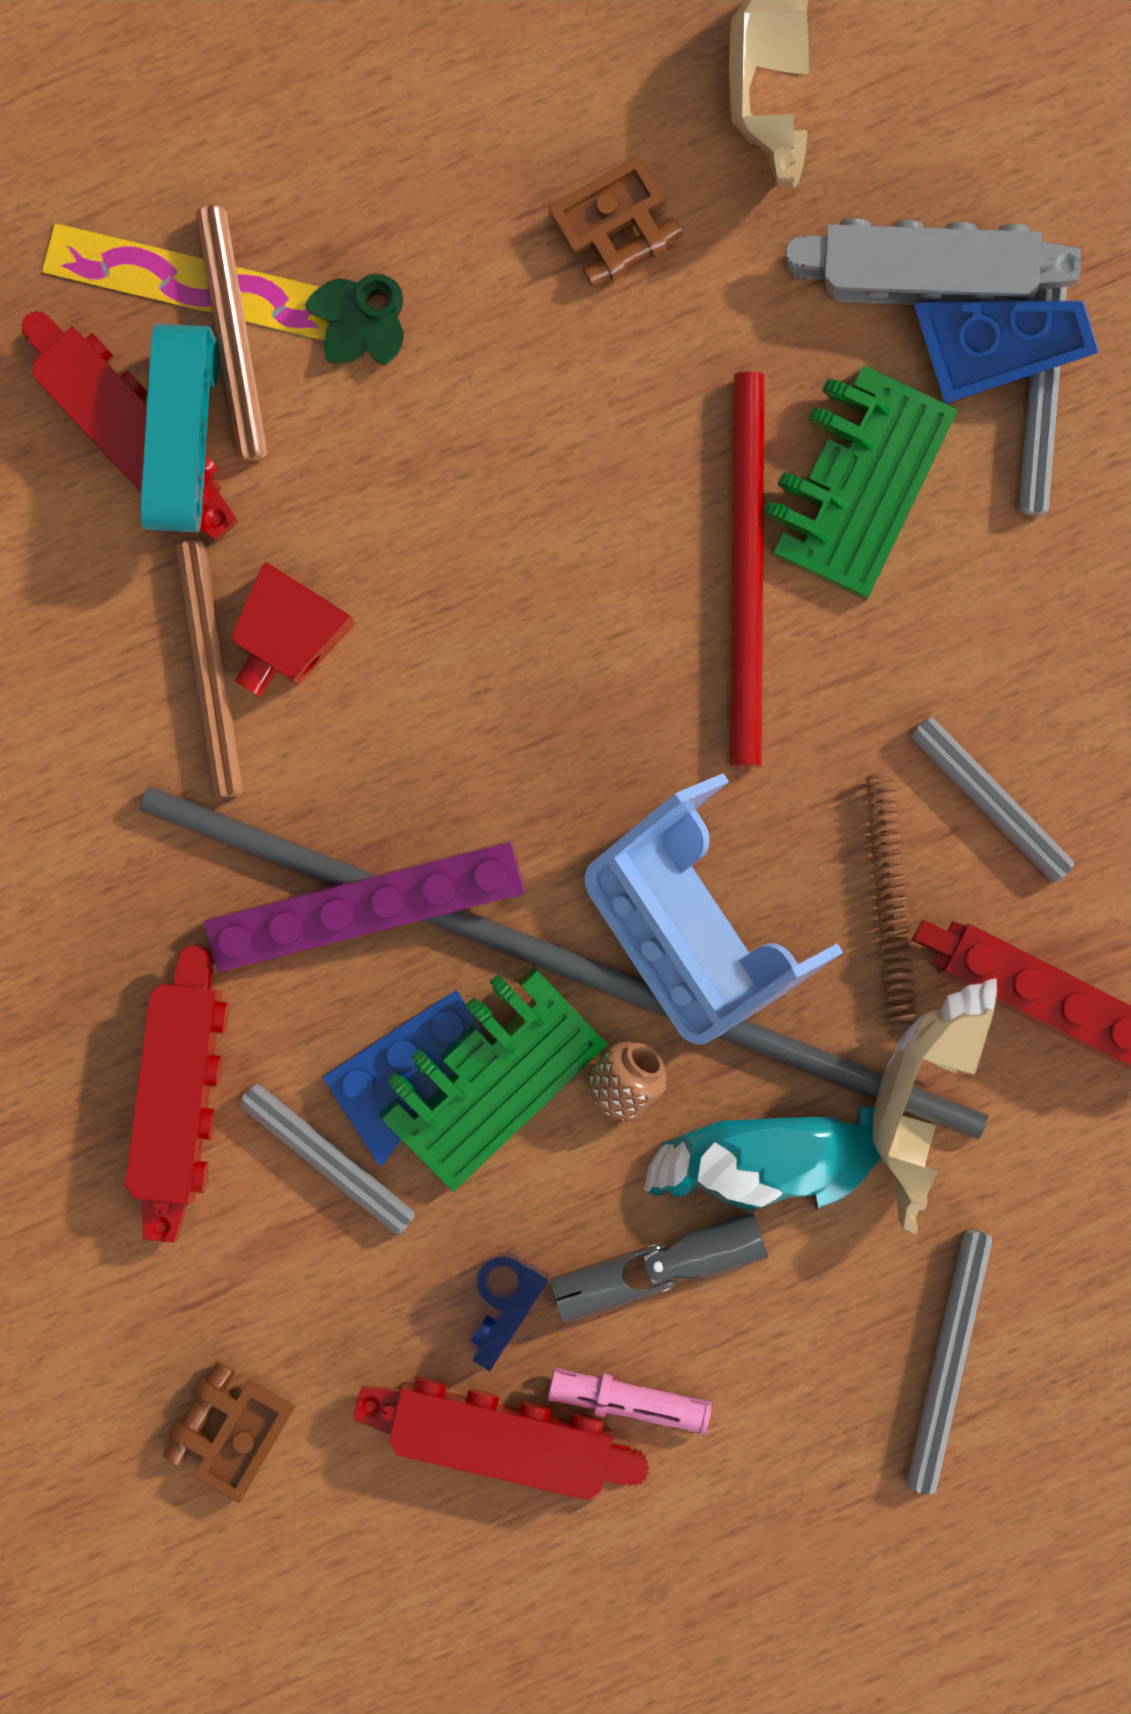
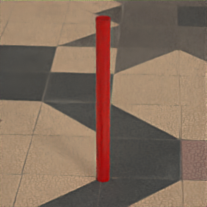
M739 372L734 374L730 766L733 767L762 766L765 374L760 372Z

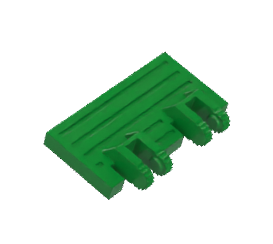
M863 365L853 387L838 380L827 379L822 389L825 395H828L832 400L865 414L860 426L828 410L814 408L808 418L811 424L821 430H825L851 443L850 448L827 439L808 481L793 474L782 473L777 483L786 493L820 507L821 509L815 521L791 510L785 505L768 502L763 513L770 520L807 537L805 542L783 532L773 552V557L867 601L958 409Z
M534 966L518 981L520 986L533 998L528 1004L499 974L490 981L493 991L518 1012L504 1027L492 1016V1012L482 1001H477L473 997L465 1005L493 1037L488 1041L472 1024L440 1055L442 1060L455 1072L450 1078L421 1049H418L411 1056L414 1060V1065L425 1076H429L439 1087L426 1101L414 1090L413 1085L404 1076L394 1072L386 1080L414 1112L410 1114L394 1099L379 1113L380 1118L453 1192L608 1045Z

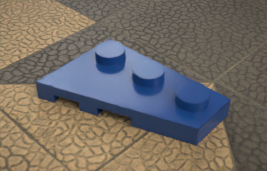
M1084 300L916 301L913 303L945 404L1100 352Z
M457 990L322 1077L380 1167L401 1142V1139L380 1118L379 1113L394 1099L410 1114L414 1112L386 1080L394 1072L404 1076L413 1085L414 1090L426 1101L439 1087L429 1076H425L414 1065V1060L411 1056L418 1049H421L450 1078L455 1072L442 1060L440 1055L472 1024L483 1036L486 1035L473 1014L465 1006L466 1003Z

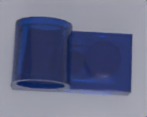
M498 1252L489 1256L482 1264L477 1277V1288L481 1297L489 1305L500 1311L496 1320L487 1314L470 1340L472 1344L478 1347L474 1352L472 1360L489 1372L544 1289L550 1276L537 1266L526 1262L510 1252ZM497 1266H508L516 1272L518 1286L509 1293L496 1292L489 1284V1272Z

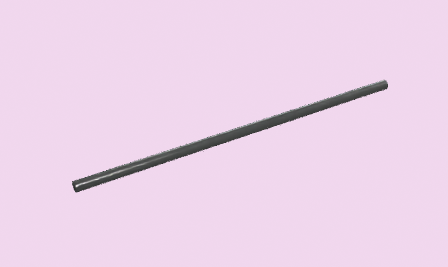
M151 786L147 788L140 805V811L331 886L375 875ZM464 909L420 920L669 1018L646 982L638 977ZM747 1020L742 1021L718 1036L720 1039L877 1100L883 1076L880 1072ZM915 1086L912 1087L904 1109L906 1112L977 1140L980 1139L988 1119V1115Z

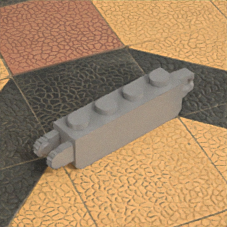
M852 218L842 220L840 225H828V236L807 235L806 238H803L802 235L799 238L795 236L793 240L790 239L789 244H786L785 249L786 270H789V275L792 274L794 278L799 277L800 279L805 277L806 280H825L826 293L835 302L914 305L913 303L916 301L1036 300L1038 290L1077 286L1081 270L1080 248L1042 242V232L1030 231V227L1022 224H1006L1000 226L998 230H977L976 225L967 222L949 223L945 228H924V224L921 222L902 220L894 222L892 227L871 226V222L867 220Z

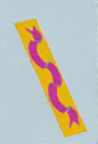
M58 223L54 224L42 273L213 314L203 258ZM236 267L245 322L325 340L329 322L314 316L305 307L307 300L319 286Z

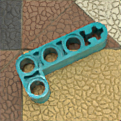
M155 323L153 327L141 495V522L143 530L199 532L209 393L210 387H216L219 375L218 341L209 326Z

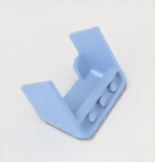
M724 773L672 795L588 866L585 873V887L588 895L674 1027L685 1040L698 1045L708 1043L791 991L843 953L839 945L835 944L800 964L796 962L786 948L775 943L764 944L749 953L692 866L707 853L710 838L708 829L696 809L729 783Z

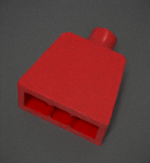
M265 561L260 568L232 633L231 641L234 645L250 655L234 682L259 698L262 697L277 673L292 683L299 685L350 631L354 621L349 614Z

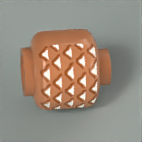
M625 1041L616 1043L605 1053L591 1070L587 1083L590 1096L602 1113L614 1119L633 1121L641 1118L664 1093L667 1076L662 1058L652 1047L643 1043Z

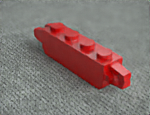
M36 310L35 312L30 311L28 315L25 314V318L22 319L23 323L20 324L22 327L21 332L25 334L24 337L28 339L33 348L40 354L33 361V377L142 494L147 405L142 400L148 395V392L128 370L119 376L107 362L113 357L112 353L93 333H90L84 339L73 326L64 333L43 311L38 312ZM206 454L200 530L217 542L228 531L233 529L239 521L219 492L222 488L213 477L220 469Z
M926 920L920 921L911 940L936 953L931 964L940 969L938 973L964 987L982 984L988 979L997 978L995 1003L1119 1066L1131 1069V1005L970 923L961 925L952 921L946 931Z
M196 944L194 946L188 945L187 948L183 947V951L179 952L180 956L177 958L179 963L176 964L174 984H161L150 993L125 1187L134 1198L142 1199V1239L150 1241L176 1242L178 1240L187 1205L196 1201V1193L204 1194L208 1179L209 1163L201 1161L203 1139L211 1140L214 1131L215 1108H208L210 1086L218 1087L220 1082L222 1055H215L214 1053L217 1033L225 1034L229 1003L221 1001L222 991L212 990L214 975L212 965L215 964L213 962L214 957L211 955L212 951H208L207 947L203 948L200 945L197 947Z
M419 1376L416 1377L415 1384L404 1382L402 1388L362 1385L357 1397L353 1420L390 1434L389 1443L397 1456L584 1500H589L600 1493L603 1481L619 1485L627 1483L629 1487L631 1485L636 1487L637 1484L642 1485V1481H646V1476L649 1475L647 1471L649 1469V1466H647L648 1460L645 1459L646 1454L643 1455L642 1450L638 1451L636 1447L631 1449L628 1445L612 1442V1430L603 1428L604 1420L594 1416L573 1413L572 1420H566L551 1416L552 1408L539 1403L521 1401L519 1408L498 1404L500 1396L478 1389H468L467 1396L447 1392V1383Z

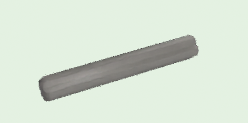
M926 718L913 730L911 734L912 740L1050 881H1060L1071 871L1074 866L1073 860L934 718Z
M253 1084L243 1094L239 1105L244 1111L390 1231L399 1235L412 1222L415 1213L409 1206L263 1086Z

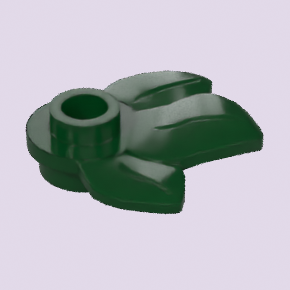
M371 274L365 276L357 283L336 278L319 287L305 304L306 309L314 316L329 322L324 340L325 358L328 362L337 364L350 363L361 358L368 351L376 362L386 366L401 350L404 332L398 317L403 309V293L398 283L391 277L383 274ZM379 294L387 299V304L382 309H373L368 305V300L373 295Z

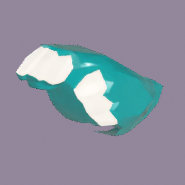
M858 1107L856 1125L841 1122L829 1116L715 1120L662 1142L648 1166L644 1191L655 1196L669 1193L674 1198L687 1196L694 1189L699 1188L725 1204L753 1212L755 1211L752 1208H764L786 1198L811 1195L817 1196V1209L838 1203L855 1190L881 1160L873 1143V1114L875 1107Z

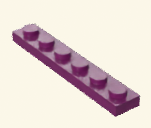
M509 840L206 919L204 924L217 970L221 972L522 895L526 892L513 841Z

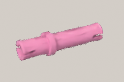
M554 1367L547 1399L550 1402L554 1401L594 1410L593 1415L605 1417L606 1413L621 1415L663 1426L680 1428L701 1435L706 1434L712 1408V1401L689 1398L674 1393L614 1381L613 1375L602 1373L601 1377L560 1369L559 1367Z

